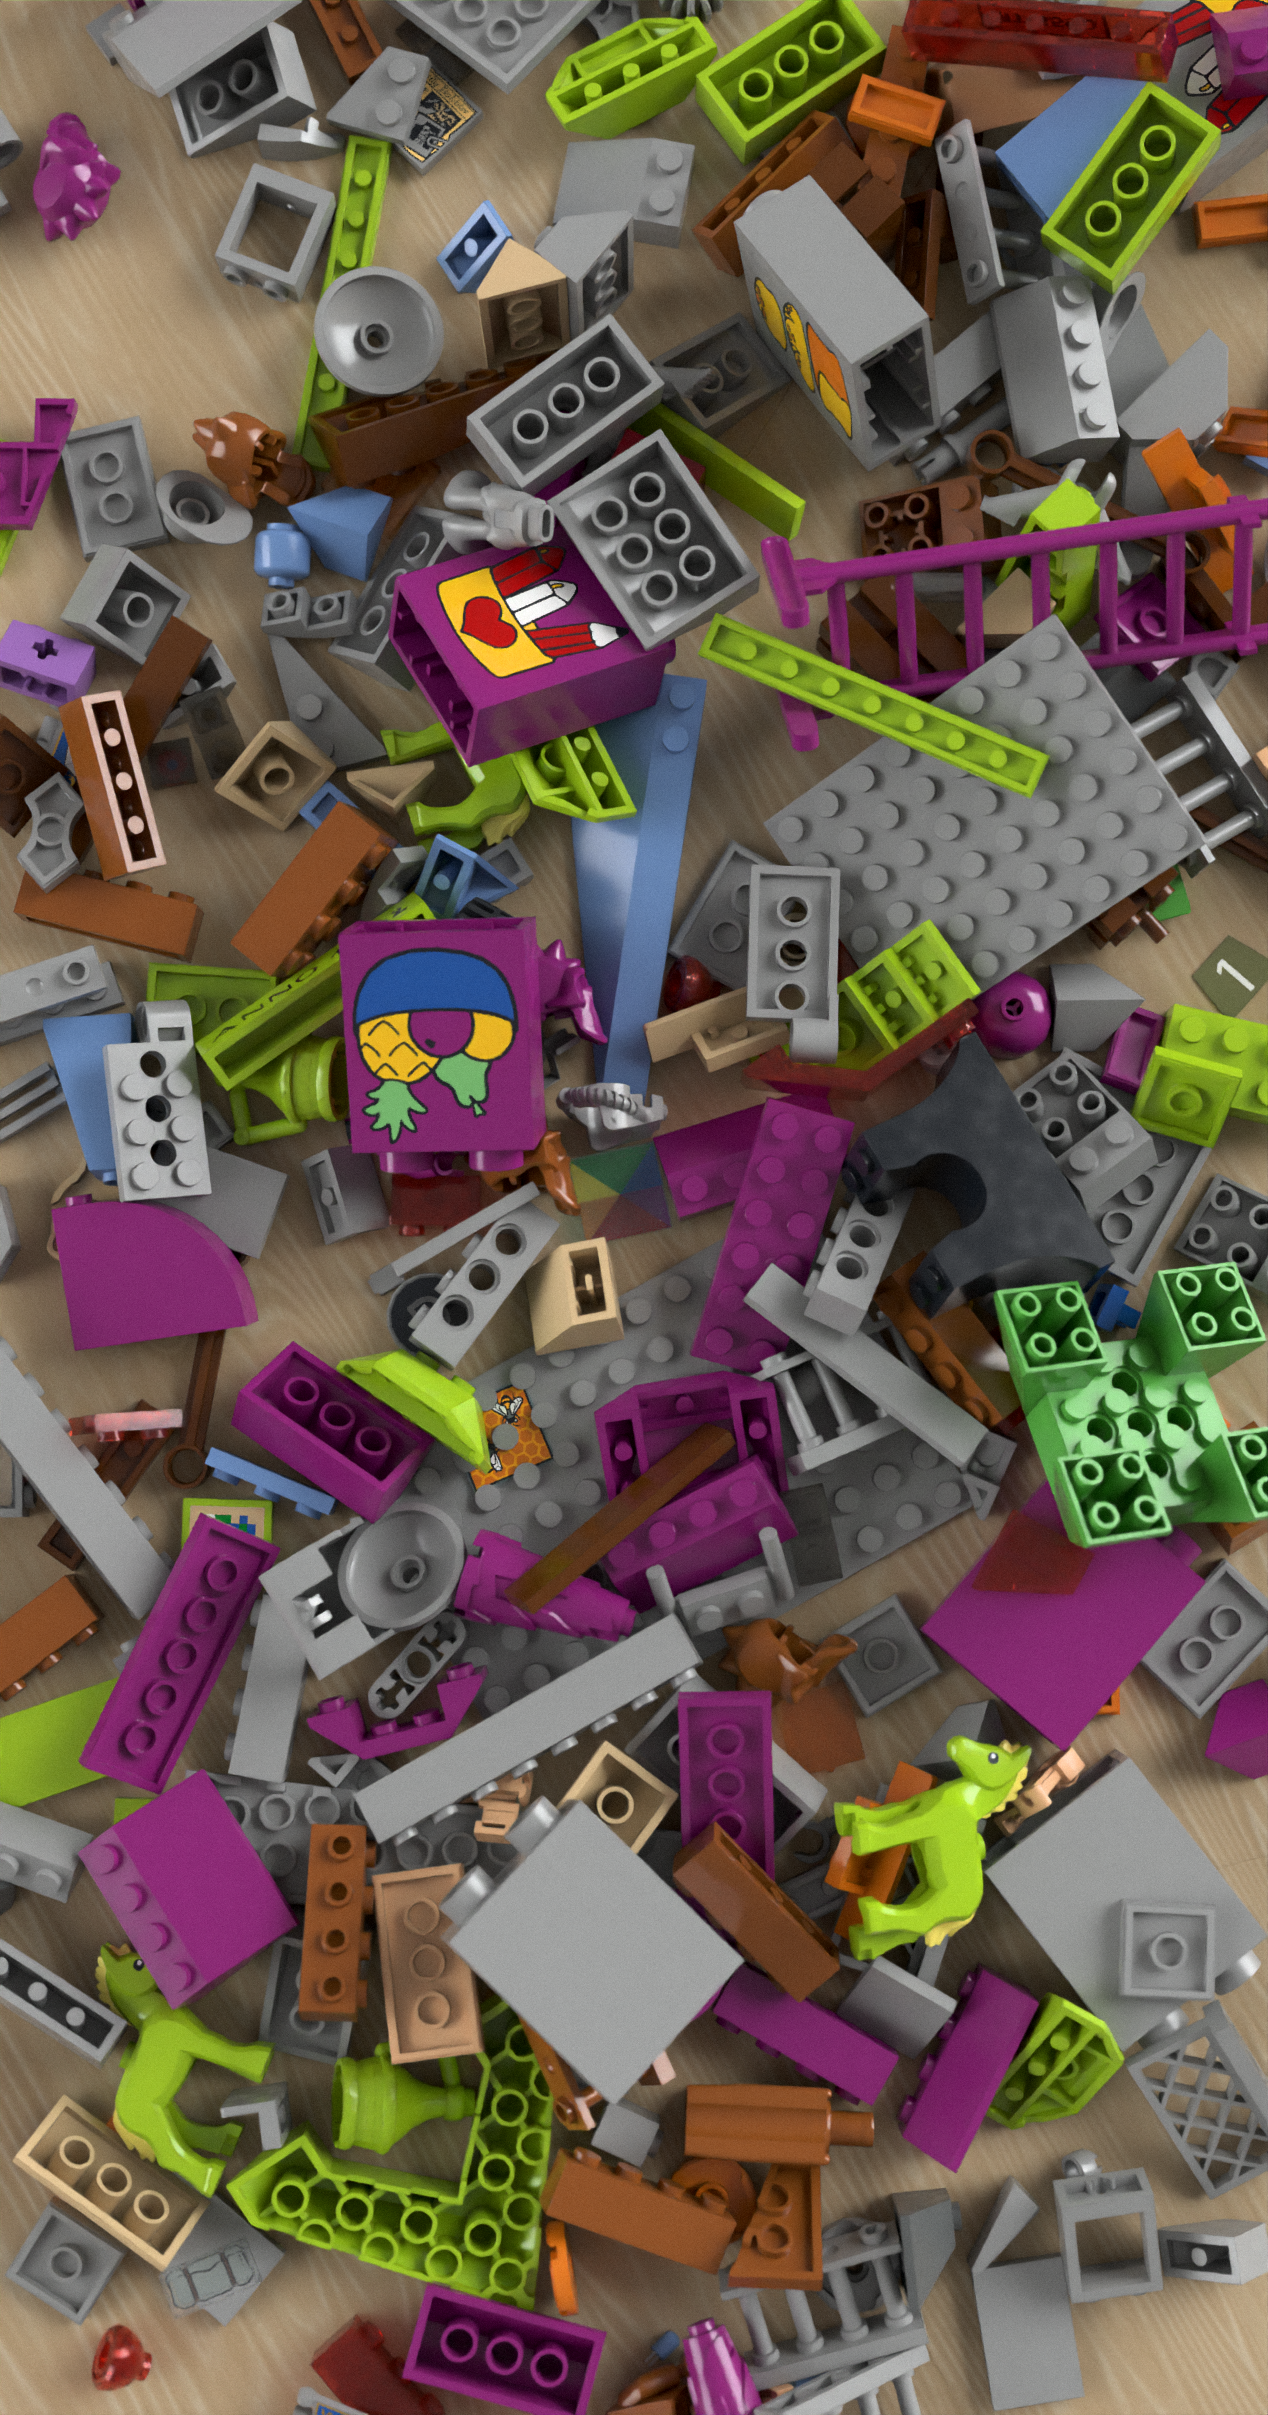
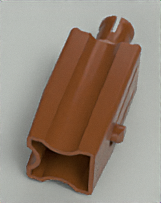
M688 2084L685 2097L683 2155L736 2162L826 2166L830 2163L828 2155L830 2146L873 2147L874 2113L831 2110L829 2099L832 2097V2091L829 2088L760 2084Z

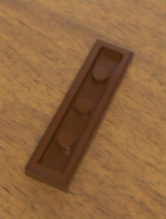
M141 1399L98 1459L99 1466L94 1471L104 1484L111 1480L127 1500L180 1424L146 1400ZM57 1518L37 1545L72 1571H76L86 1558Z

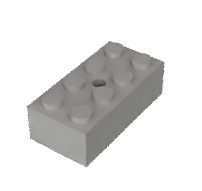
M609 313L467 416L466 435L504 484L534 496L661 403L665 383L611 313ZM561 410H566V411H568V412H570V413L565 414V413H561V412H559V411H561Z

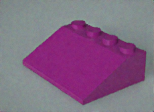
M204 1769L199 1770L119 1821L78 1852V1855L172 2010L199 2001L301 1924Z

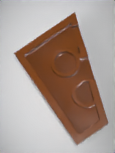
M771 2164L757 2200V2207L749 2227L747 2226L742 2239V2246L736 2262L733 2263L729 2273L727 2287L822 2291L820 2166Z

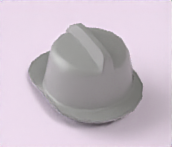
M1136 271L1125 278L1114 295L1096 283H1091L1105 362H1107L1122 331L1129 324L1142 301L1146 286V278L1143 272Z
M174 470L163 475L156 485L155 497L159 508L163 511L162 518L165 527L172 536L182 542L189 544L209 543L221 546L232 545L246 539L252 531L253 519L249 510L199 473L188 470Z

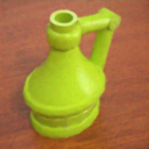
M310 1033L231 1088L229 1100L235 1126L234 1141L238 1145L251 1146L255 1143L302 1133L307 1129L308 1121L324 1118L329 1122L342 1121L349 1111L345 1038L334 1035L326 1039ZM214 1074L217 1086H222V1084ZM248 1088L267 1096L285 1113L287 1118L252 1126L245 1090Z
M389 2041L376 2046L374 2050L375 2056L355 2061L353 2058L343 2056L336 2061L331 2092V2129L335 2148L346 2150L354 2145L372 2149L374 2152L384 2155L389 2152L392 2145L398 2142L411 2129L428 2120L442 2117L445 2121L452 2122L474 2115V2089L464 2088L459 2084L460 2073L456 2056L438 2058L442 2080L445 2085L443 2088L428 2085L413 2077L401 2064H392Z

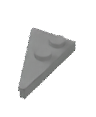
M267 633L290 720L336 763L337 768L332 774L388 759L383 745L283 636Z

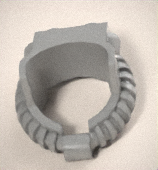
M597 1083L575 1088L566 1087L561 1089L555 1101L557 1107L563 1110L571 1120L586 1129L589 1146L596 1152H603L622 1144L651 1137L655 1130L660 1129L661 1122L666 1121L668 1111L667 1105L663 1104V1096L651 1094L650 1106L644 1107L642 1094H630V1086L621 1083Z

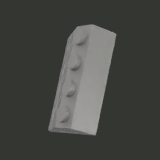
M144 0L146 5L134 13L126 10L112 18L108 22L110 29L101 35L129 81L161 98L303 0Z
M658 429L547 501V505L553 508L555 517L646 652L712 621L715 613L721 615L727 613L759 590V573L661 429Z

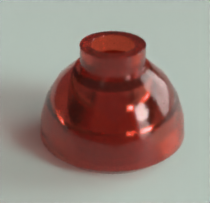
M689 955L681 956L671 966L665 982L664 1003L668 1012L673 1014L718 997L721 990L720 982L712 979L710 971L701 961Z
M120 2323L114 2324L106 2330L95 2352L91 2372L95 2388L100 2391H117L127 2387L135 2380L143 2382L150 2371L152 2355L151 2353L144 2352L141 2340L135 2332Z

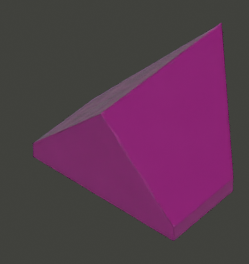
M1263 1678L1228 1690L1221 1696L1204 1756L1253 1780L1268 1775V1686Z

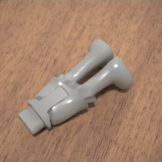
M461 471L451 480L445 490L443 498L445 506L455 510L483 511L482 515L485 519L466 514H453L444 518L442 523L443 533L448 543L458 553L464 555L484 550L489 543L502 550L538 546L543 542L550 541L553 537L554 510L550 505H547L540 498H535L526 492L515 490L509 485L491 482L488 476L480 471Z

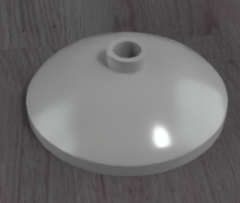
M362 267L349 271L337 278L324 292L314 319L316 347L328 370L347 387L369 396L392 397L415 389L430 376L437 365L443 348V323L439 310L430 294L410 276L387 267ZM376 337L381 342V347L374 348L370 346L367 338Z
M419 1502L395 1504L374 1525L366 1520L367 1522L359 1526L345 1545L339 1561L338 1587L342 1600L348 1610L353 1615L357 1614L363 1624L380 1631H388L393 1628L396 1632L414 1629L431 1621L451 1603L457 1594L461 1575L467 1560V1547L459 1527L439 1508ZM419 1574L417 1579L409 1584L410 1579L414 1575Z

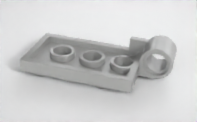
M751 864L745 1021L789 1022L790 1062L836 1064L838 1052L839 995H837L840 868ZM789 901H797L804 906L806 917L800 922H790L783 917L781 907ZM789 944L797 945L804 951L805 960L798 966H789L782 961L780 950ZM786 988H795L802 993L804 1004L796 1010L786 1009L779 1001V993Z
M184 999L139 1002L135 1012V1027L139 1043L108 1044L102 1047L120 1202L208 1196L212 1194L189 1006ZM144 1054L154 1055L160 1061L161 1072L158 1077H149L141 1070L140 1060ZM149 1098L159 1099L165 1105L166 1116L162 1122L153 1121L146 1114L145 1105ZM155 1142L164 1143L169 1147L171 1161L167 1166H160L152 1160L150 1150Z

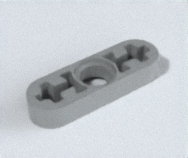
M445 1609L438 1616L427 1622L371 1686L368 1693V1703L371 1710L377 1716L384 1719H392L405 1712L466 1643L470 1635V1624L468 1620L454 1616L455 1609ZM453 1621L457 1625L453 1631L455 1636L458 1637L456 1640L450 1637L442 1642L437 1649L429 1644L442 1633L443 1629L439 1622L446 1624ZM424 1637L427 1638L429 1643L423 1641ZM420 1651L428 1656L431 1667L427 1675L417 1676L410 1671L408 1658L412 1652ZM438 1651L444 1653V1656L442 1658ZM397 1670L400 1676L395 1675L394 1672ZM403 1679L408 1685L403 1687L396 1695L395 1699L399 1706L393 1703L387 1707L382 1702L385 1694L381 1689L389 1690ZM410 1685L415 1686L414 1691L412 1690Z

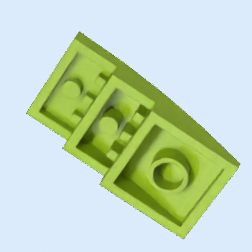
M931 919L920 924L893 946L881 952L854 974L837 984L839 999L836 1064L808 1063L832 1098L982 992ZM787 1022L786 1026L788 1027L790 1034V1023Z

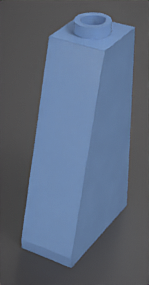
M1123 46L1117 49L995 152L997 167L1044 225L1143 87L1150 81L1148 77L1151 76V72L1145 61L1137 53L1130 56Z
M131 1013L43 1019V1030L88 1169L99 1181H103L104 1185L118 1186L102 1047L108 1044L139 1043L136 1034L135 1018Z

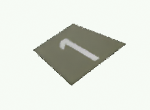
M1228 935L1192 977L1223 1015L1235 1018L1268 981V958Z

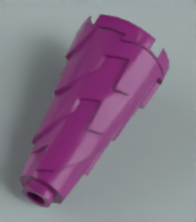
M480 1529L472 1544L480 1547L478 1556L468 1554L455 1598L454 1608L456 1610L453 1613L454 1616L492 1626L501 1623L532 1631L538 1628L580 1639L588 1636L618 1642L621 1635L630 1636L637 1614L636 1610L629 1609L631 1601L599 1587V1582L584 1576H579L533 1615L511 1604L503 1591L539 1562L543 1556L522 1548V1543L493 1531Z
M713 2317L687 2326L689 2335L683 2338L682 2341L690 2377H687V2382L696 2415H754L753 2409L763 2403L743 2356L738 2355L725 2325H715Z

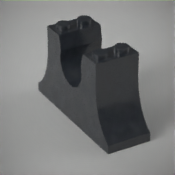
M976 1032L959 1039L936 1075L935 1088L931 1095L904 1113L861 1132L843 1161L841 1168L843 1182L851 1193H856L862 1205L891 1200L903 1190L921 1187L942 1194L956 1208L962 1229L953 1230L933 1247L908 1280L913 1301L919 1308L926 1311L930 1320L972 1299L997 1290L1078 1281L1084 1294L1090 1290L1116 1261Z

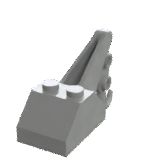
M1210 328L1116 418L1120 438L1108 452L1120 464H1123L1121 507L1140 517L1169 512V507L1142 457V451L1179 427L1196 459H1198L1215 442L1214 438L1224 428L1219 422L1227 411L1228 346ZM1038 464L1062 477V475L1052 467L1044 464ZM1076 482L1077 485L1094 492L1089 486ZM1012 483V493L1023 490V487ZM1129 541L1118 542L1128 568L1133 570L1131 580L1141 578L1150 567L1153 553Z

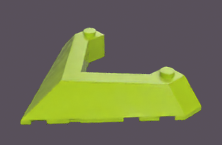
M497 1994L480 2004L485 2052L475 2053V2055L482 2064L483 2070L459 2183L334 2158L309 2119H307L290 2131L282 2148L263 2150L226 2184L227 2189L252 2226L267 2231L271 2228L296 2236V2240L331 2251V2248L343 2251L358 2256V2260L432 2283L436 2281L451 2286V2289L534 2311L543 2207L539 2199L547 2180L554 2098L517 2013Z

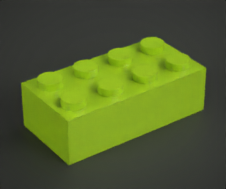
M806 0L698 73L695 84V101L742 165L745 166L759 157L762 151L783 140L812 110L824 113L855 92L862 74L872 77L880 75L887 47L852 0Z
M1148 81L1041 229L1042 246L1084 276H1089L1091 281L1114 295L1115 291L1219 150L1221 129L1151 81Z
M1174 1004L1165 1012L1164 1017H1166V1021L1158 1046L1243 1070L1242 1081L1227 1116L1268 1125V1025L1179 1004Z

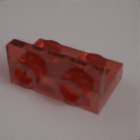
M392 1174L391 1216H389L388 1225L391 1228H399V1236L424 1237L425 1229H443L444 1233L480 1212L481 1176H462L458 1178L443 1175L416 1179L406 1174Z

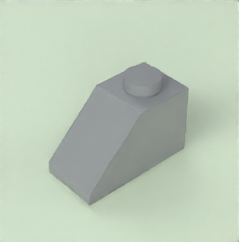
M1219 2219L1166 2226L1158 2229L1164 2276L1243 2285L1268 2272V2238L1265 2222Z

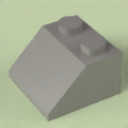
M101 544L63 611L60 620L92 642L142 667L171 616L173 615L178 618L181 616L191 595L127 548Z

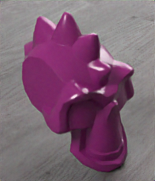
M63 112L54 117L49 123L46 131L48 137L43 141L41 148L40 168L33 184L34 202L38 212L43 217L45 238L49 242L57 240L63 235L74 241L81 230L91 227L102 216L109 201L111 186L117 183L121 175L120 169L110 164L101 152L98 151V145L88 136L86 127L77 115Z
M561 939L553 941L544 950L537 944L541 1024H543L547 1017L554 1015L555 1020L571 1018L575 1033L580 1038L597 1045H605L608 1042V1037L603 1034V1028L593 1003L592 986L588 985V981L584 976L585 970L580 967V959L566 958Z

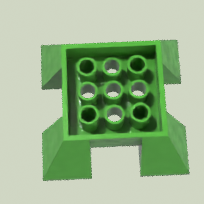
M1235 1262L1157 1271L1151 1282L1135 1339L1105 1343L1100 1341L1078 1281L997 1290L994 1293L993 1297L1009 1371L1070 1542L1083 1548H1091L1166 1536L1172 1532L1171 1525L1190 1522H1254L1268 1519V1427L1229 1432L1208 1380L1267 1341Z

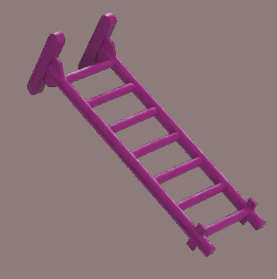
M1246 495L1227 497V504L831 563L814 558L794 560L788 540L782 536H771L761 541L762 562L782 625L789 629L807 626L810 623L806 596L819 595L827 591L832 662L851 670L845 583L895 575L900 678L877 682L912 697L944 693L985 664L981 562L1031 555L1033 629L1050 617L1049 552L1099 545V648L1081 651L1093 670L1234 649L1238 651L1240 656L1258 654L1257 646L1268 645V623L1250 625L1253 529L1262 528V521L1268 520V498L1248 500ZM1235 525L1232 621L1224 622L1225 629L1184 635L1185 532ZM1167 535L1166 638L1118 645L1117 542ZM963 565L967 668L918 675L913 572ZM776 690L793 749L803 752L816 749L819 746L816 720L830 719L834 715Z

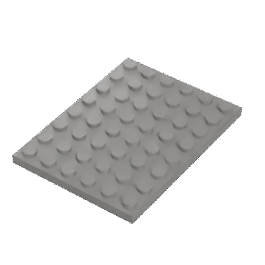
M1056 614L1051 615L929 703L932 706L1049 755L1048 762L1031 799L883 736L763 823L791 866L840 868L838 937L859 968H862L881 952L893 946L920 924L931 919L982 991L967 1003L1208 843Z

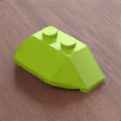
M686 17L685 20L675 18L640 19L566 57L555 76L552 87H549L545 93L546 101L565 130L611 139L684 102L695 87L696 75L710 65L718 53V48L698 17Z
M594 726L509 754L534 805L593 823L634 817L637 813Z
M397 1349L339 1362L336 1369L340 1374L435 1438L437 1442L485 1475L490 1471L492 1467L482 1407L473 1397L476 1389L456 1375L451 1380H448L437 1372L440 1365L421 1351H418L414 1357L404 1349Z
M1047 1992L1039 2001V2005L985 2115L1014 2130L1025 2127L1026 2123L1047 2122L1077 2114L1124 2062V2056L1106 2023L1069 2001Z

